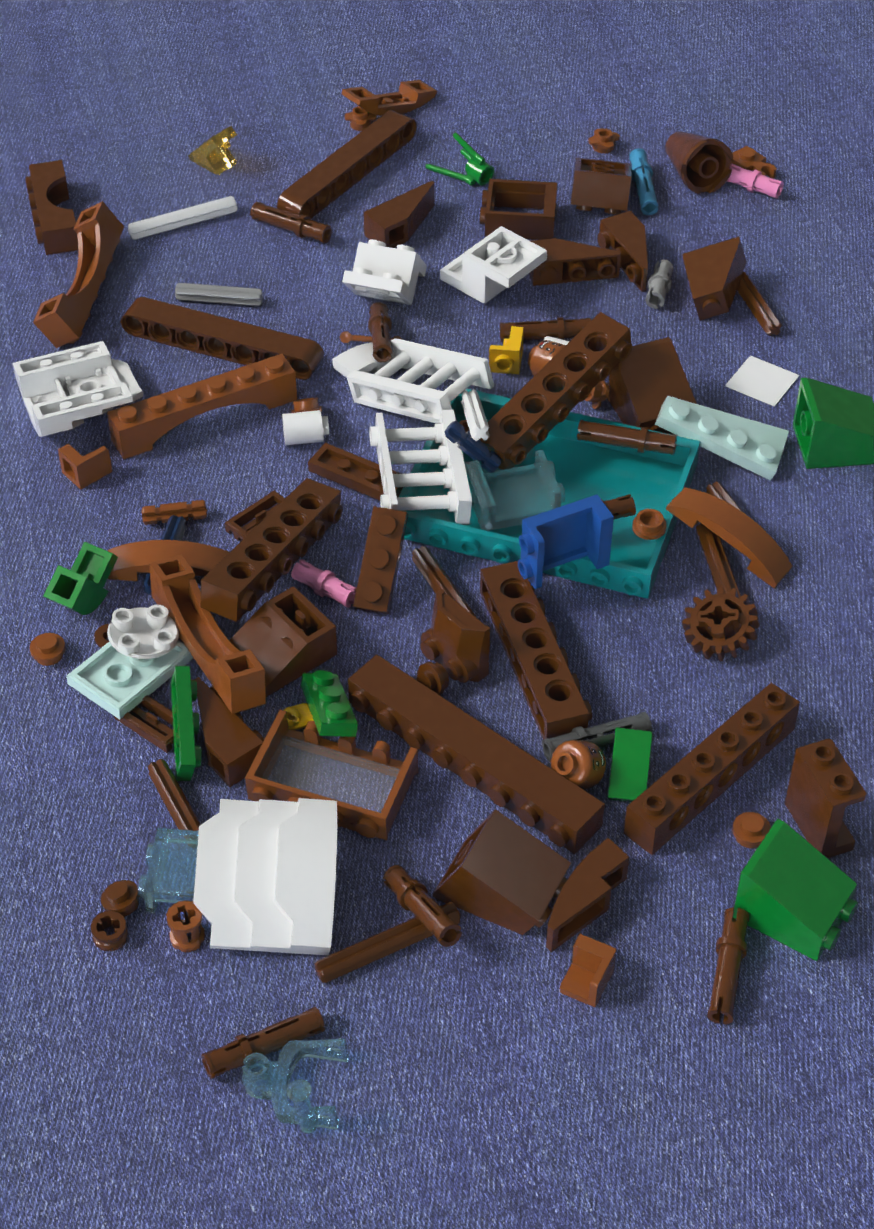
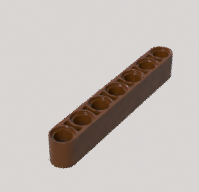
M393 110L386 112L284 190L278 199L277 208L299 216L302 214L307 215L312 219L410 142L416 133V121Z
M146 297L136 298L121 318L122 328L132 336L242 365H249L283 354L295 370L296 379L299 380L309 379L324 356L322 347L317 342L307 338Z

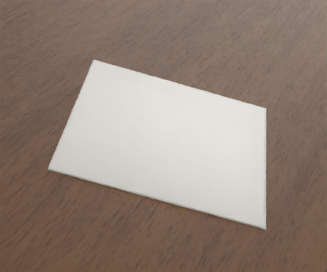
M750 355L725 386L775 407L800 375Z

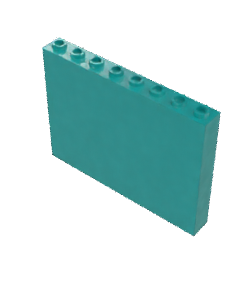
M477 391L487 422L511 399ZM461 394L451 401L455 419L459 423L466 419L461 404ZM569 412L567 418L563 422L558 423L548 433L546 439L542 443L537 444L527 454L524 461L514 466L508 473L499 468L493 473H488L481 467L482 464L480 462L476 463L462 451L472 497L470 525L457 524L454 512H449L448 509L404 511L409 514L404 540L506 564L521 559L519 536L522 535V519L596 494L603 501L630 494L635 502L636 514L634 516L614 519L610 563L608 566L596 569L589 557L586 556L545 570L543 573L648 599L678 519L666 510V507L684 488H689L698 464L701 441L677 436L674 456L647 450L645 453H639L634 448L585 440L579 441L577 440V434L580 433L578 426L581 419L639 430L641 428ZM427 440L422 450L438 449L441 444L435 443V440ZM439 462L415 463L411 473L443 472L445 465L440 466ZM443 485L403 487L399 497L447 495L450 490L449 488L444 489ZM655 509L662 513L667 524L666 532L662 537L647 540L638 537L633 532V520L641 510Z

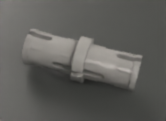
M661 260V264L657 261L654 273L648 280L649 291L645 301L649 307L657 309L658 305L660 307L664 305L665 296L671 289L672 281L670 278L674 267L668 260Z

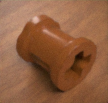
M179 901L173 904L166 914L167 924L171 929L170 942L175 949L182 952H193L199 949L205 940V931L201 925L202 913L192 901ZM184 912L185 920L181 921L180 913ZM191 932L192 940L188 941L187 933Z

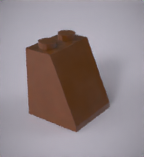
M670 337L632 346L629 356L625 360L620 361L609 374L610 391L607 399L623 424L640 428L648 427L649 430L674 435L655 425L666 397L671 396L697 404Z
M495 809L465 839L432 896L444 903L453 902L457 908L524 935L534 925L540 928L552 912V908L548 904L552 897L557 898L564 884L568 880L564 875L571 862Z

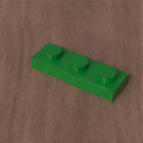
M175 666L171 680L177 781H191L195 768H200L201 746L195 745L194 734L199 732V713L193 712L192 702H196L197 681L191 680L190 666Z
M318 670L314 673H302L301 688L319 736L356 737L358 723L338 674L325 670Z

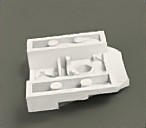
M103 341L13 363L16 380L24 404L39 437L72 430L83 424L86 418L102 415L114 407L132 403L144 396L143 390L136 382L128 363L111 359L110 353Z
M298 798V802L259 799V801L220 799L219 813L199 826L193 899L195 906L211 923L210 948L329 956L332 942L336 883L337 801Z

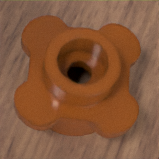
M357 106L353 108L352 112L346 113L344 118L346 121H350L352 129L363 131L372 124L373 120L377 119V115Z
M606 128L596 129L593 137L588 138V143L593 145V149L598 153H609L614 150L615 141L620 139V135L616 132L612 133L611 130Z
M605 380L600 381L590 391L585 401L592 402L593 409H599L601 402L607 399L610 391L609 384Z
M318 398L299 399L293 401L294 409L291 410V413L322 411V406H319Z

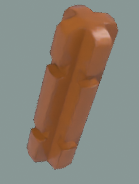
M204 500L191 501L192 504L177 502L160 504L158 508H155V505L144 506L141 510L142 520L145 525L157 524V521L167 523L172 515L182 516L186 521L189 520V517H193L194 520L204 519L207 517L206 503Z

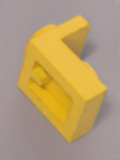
M511 326L509 339L504 338L503 346L490 345L489 366L491 372L520 374L524 327Z

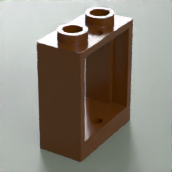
M489 179L488 190H483L482 207L480 209V225H485V237L502 226L525 239H553L558 182ZM495 207L544 209L543 214L495 211Z

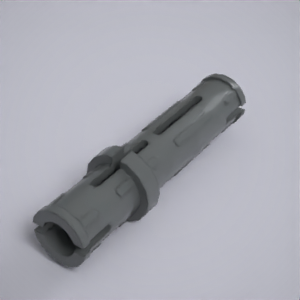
M641 712L637 715L585 729L582 726L575 727L571 733L544 739L542 741L543 751L546 759L551 762L553 752L557 746L565 741L591 738L585 741L594 743L598 747H603L614 743L615 733L603 734L615 731L616 727L652 732L651 720L646 712Z

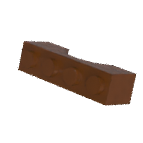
M62 160L29 164L30 176H26L25 180L38 244H44L46 255L78 250L77 233L73 230L76 224L73 209L57 207L58 204L69 200Z

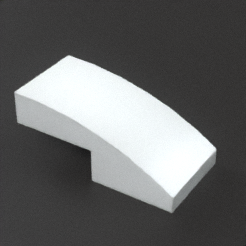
M373 342L365 343L333 358V368L345 377L353 370L366 373L371 371L375 374L394 359L395 355L393 352L391 354L392 358L389 361L378 362L373 357Z

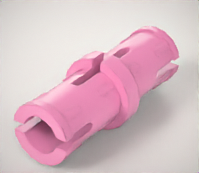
M734 164L730 165L732 172L727 182L745 187L749 192L753 193L756 191L778 199L784 186L783 181L762 175V172L758 170L751 171Z
M300 559L299 563L296 562L291 572V577L294 580L311 587L317 595L321 597L325 595L347 608L354 604L357 587L341 581L330 570L323 571L303 559Z

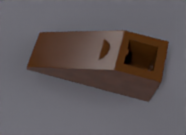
M431 180L365 211L364 236L369 240L384 242L386 247L395 248L397 245L407 242L435 206V182Z
M631 210L601 219L600 231L597 235L599 246L620 251V268L641 292L646 291L648 260L645 226Z
M558 238L531 241L547 250V260L529 273L533 286L619 278L620 251Z
M198 677L194 680L197 681V702L208 765L229 787H232L246 777L264 738L257 730H251L244 723L239 712L232 714L213 686L208 687Z

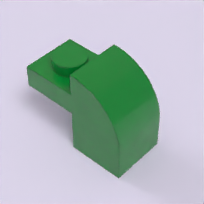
M84 541L71 570L60 565L57 566L43 597L82 615L92 613L99 607L109 592L104 589V585L118 557L109 551Z

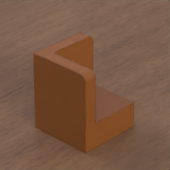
M69 443L58 449L62 473L80 490L113 472L110 453L105 446L84 456L77 452Z
M579 934L573 945L572 964L560 985V993L596 1007L614 972L617 949Z

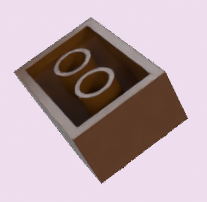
M576 157L571 205H576V209L582 211H592L593 207L604 208V212L609 214H621V210L627 211L632 178L631 164Z

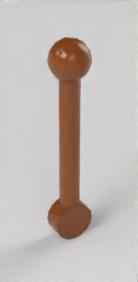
M343 331L340 334V340L343 343H349L350 341L372 342V336L351 335L350 332ZM398 335L391 338V340H393L394 338L403 340Z

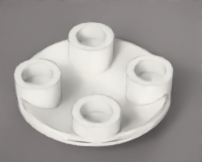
M152 605L149 608H119L115 610L108 626L107 635L109 642L118 652L136 659H152L167 654L175 647L179 638V630L174 620L168 616L169 611L166 607Z

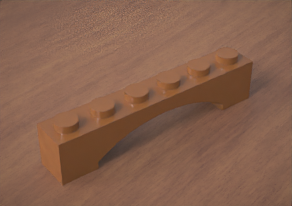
M103 201L82 211L73 229L77 233L79 252L76 275L66 295L62 293L41 303L33 321L36 327L56 348L67 343L73 344L82 336V329L86 320L90 317V310L93 302L98 297L100 285L106 278L105 273L113 260L112 256L115 248L120 243V236L124 226Z
M279 354L108 411L107 416L111 440L124 460L153 450L152 445L168 431L188 419L207 411L244 403L265 404L270 410L297 400L296 373L284 355Z
M180 554L150 562L152 598L157 605H162L168 609V616L176 623L180 639L230 712L233 714L266 704L265 669L250 649L238 650L221 631L211 612L200 607L201 592L195 579V572L183 555Z

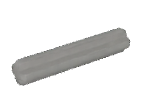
M177 283L175 288L176 299L180 301L261 306L263 301V291L259 288Z

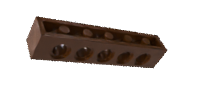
M599 312L488 421L489 438L486 441L482 438L479 440L488 447L489 452L493 451L501 458L499 469L508 473L514 466L521 464L527 454L537 444L542 443L548 433L558 423L563 422L569 412L579 402L584 401L590 391L600 381H604L620 361L625 360L632 350L630 328Z
M306 478L201 579L200 607L235 622L247 611H251L255 607L256 602L265 593H269L272 590L275 582L282 575L288 574L292 565L300 557L303 558L317 540L319 541L323 538L326 530L332 524L338 523L343 512V506L340 505L341 491Z
M518 561L480 569V594L543 740L571 733L575 727L582 726L584 729L588 728V721L592 720L590 703L587 699H582L579 679L576 673H571L568 668V657L565 648L559 647L557 644L555 626L553 622H547L543 600L541 597H536L534 587L529 580L523 579L518 569Z
M771 682L626 807L623 834L653 855L795 729L800 702Z

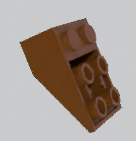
M294 586L266 601L229 640L240 651L250 649L265 669L266 697L302 676V673H308L338 655L336 626Z

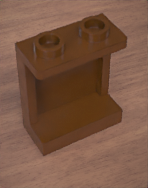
M828 738L796 748L785 799L787 809L806 840L826 858L854 850L856 841L843 822V816L847 806L865 800L866 791L832 739Z

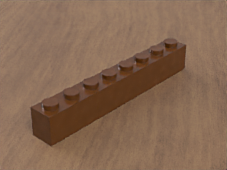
M376 654L348 678L349 702L357 711L365 712L378 721L382 728L387 731H393L402 737L410 747L417 748L430 756L438 766L449 769L461 777L465 784L470 787H476L489 796L496 805L505 807L516 814L524 824L535 827L547 835L555 845L564 847L573 854H576L602 827L605 805L603 802Z

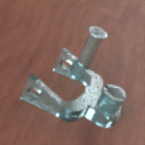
M345 1038L309 1041L292 1040L283 1046L278 1061H268L267 1057L261 1053H252L243 1060L245 1066H242V1082L247 1094L257 1099H271L275 1116L279 1122L299 1124L300 1129L305 1133H312L317 1127L338 1130L339 1120L336 1107H312L310 1100L312 1087L310 1083L303 1079H296L291 1083L290 1081L297 1063L304 1057L348 1063L349 1053ZM289 1099L293 1101L294 1107L289 1104Z

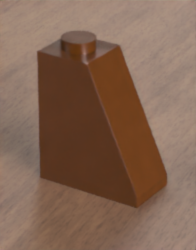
M739 236L682 254L700 321L730 311L746 265V258Z

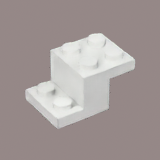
M501 226L440 270V280L485 304L547 260V250Z
M369 240L368 244L359 242L353 272L345 270L342 282L355 295L412 305L418 276L425 277L427 265L420 258V255L414 252L415 249L410 246L397 245L396 249L386 247L384 242Z

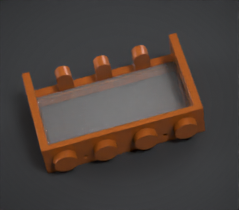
M280 709L245 777L248 799L253 801L264 799L298 802V798L337 801V827L356 831L367 838L376 837L388 840V834L414 776L419 773L418 749L410 747L403 762L391 758L390 746L384 741H377L373 751L368 752L356 748V737H339L338 743L323 739L322 736H319L314 721L307 723L303 731L304 733L295 731L288 727L287 711Z

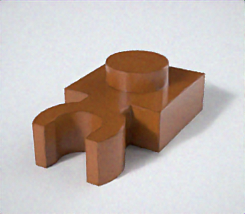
M746 145L732 153L733 161L731 160V164L751 171H761L762 175L773 179L776 177L777 168L772 164L766 163V157Z

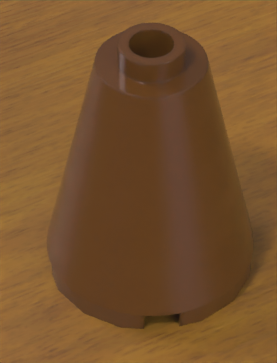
M682 131L675 132L668 138L665 145L666 153L688 189L696 194L703 192L712 193L726 183L732 172L730 165L731 160L733 161V154L725 143L718 139Z

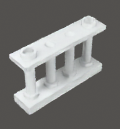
M396 338L391 340L395 358L375 374L353 370L346 376L354 403L440 424L441 410H452L451 401L470 385L487 389L494 387L488 359ZM401 368L408 370L397 380L390 378ZM423 374L432 375L421 385L412 384ZM447 379L455 381L444 391L436 390Z
M441 410L440 424H434V427L385 429L383 413H376L375 426H370L369 436L370 445L376 446L384 492V495L380 497L381 508L399 511L448 509L449 512H454L457 524L470 525L472 497L463 453L457 447V442L453 444L445 437L444 433L447 426L451 422L456 421L454 410ZM435 440V443H440L441 446L438 449L389 451L387 442ZM439 462V465H445L443 472L393 474L391 465ZM443 485L444 489L449 488L450 490L447 495L397 497L395 487Z

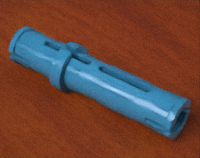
M637 148L629 154L632 165V180L636 183L641 212L645 215H653L659 209L652 182L653 169L648 164L646 151Z

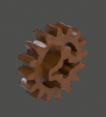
M719 586L717 594L714 595L708 589L704 590L706 598L701 600L698 597H694L695 607L685 608L687 618L682 620L686 641L691 643L695 653L702 650L705 659H709L713 653L717 654L719 661H723L725 653H730L733 658H737L736 650L738 648L745 651L749 650L747 639H757L755 629L760 627L758 616H756L758 615L755 604H750L747 594L739 597L736 588H732L729 594H725L723 587Z

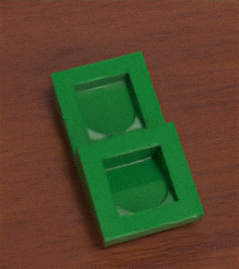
M616 727L608 799L632 802L647 789L652 741L651 731Z

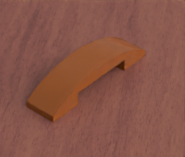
M421 80L401 82L399 91L394 93L375 95L364 87L342 89L341 94L365 111L382 116L390 110L400 114L413 111L433 99L437 94V90Z
M684 488L666 507V510L691 528L700 522L752 560L747 569L772 588H775L793 567L781 547L759 524L720 498L699 490Z
M147 540L127 543L108 550L118 557L108 580L138 581L139 572L150 573V562L180 554L183 555L193 569L195 576H206L229 552L210 545L179 540Z

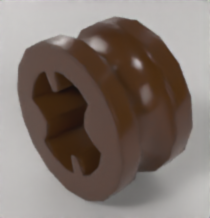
M104 911L93 919L91 923L93 942L100 950L115 951L126 943L128 929L123 915L115 911ZM112 927L115 933L107 935L104 929Z

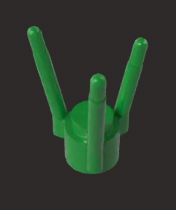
M453 133V137L464 148L460 150V153L469 160L465 166L467 175L431 164L425 165L426 169L465 181L470 186H473L475 182L484 186L489 183V179H492L494 175V167L487 163L485 158L479 155L458 133Z

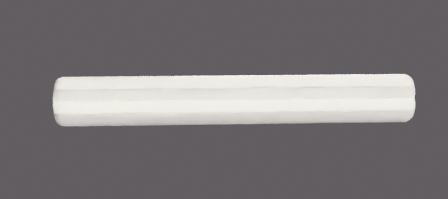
M228 196L130 223L128 225V232L132 240L141 239L235 213L237 211V203L233 196Z
M474 389L470 392L464 390L461 393V404L471 437L475 441L480 438L486 441L489 438V425L479 395Z

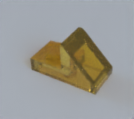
M232 126L227 127L189 154V159L216 175L223 173L236 164V160L228 148L231 147L229 141L237 136V133Z

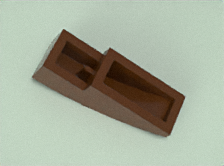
M607 838L593 849L575 868L564 884L554 904L547 928L546 947L551 952L607 912L610 907L611 890L627 879L629 856L611 839Z

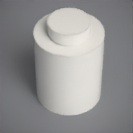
M320 410L282 414L285 446L324 442V435H329L328 417L321 416Z

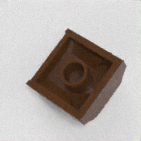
M440 589L436 592L431 628L421 634V651L427 659L440 663L446 669L451 679L458 680L461 683L468 681L479 682L489 675L490 627L484 625L446 594L443 589Z

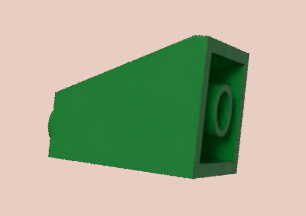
M801 378L792 426L806 469L874 464V403L872 397L814 379Z
M777 818L741 872L733 918L737 917L738 908L747 911L750 915L748 926L817 961L825 948L831 951L835 946L841 933V929L838 927L842 920L848 923L853 917L858 906V901L853 899L857 883L787 823Z

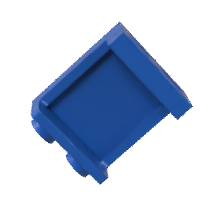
M597 494L522 519V535L519 536L521 559L518 560V569L523 579H528L534 589L542 587L543 571L586 556L589 557L596 569L609 565L614 516Z

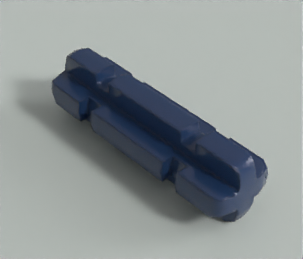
M451 422L444 431L445 437L453 444L457 442L459 449L476 463L480 462L482 464L481 467L488 473H493L500 466L501 458L495 452H489L488 447L480 440H473L469 431L465 432V427L459 422Z

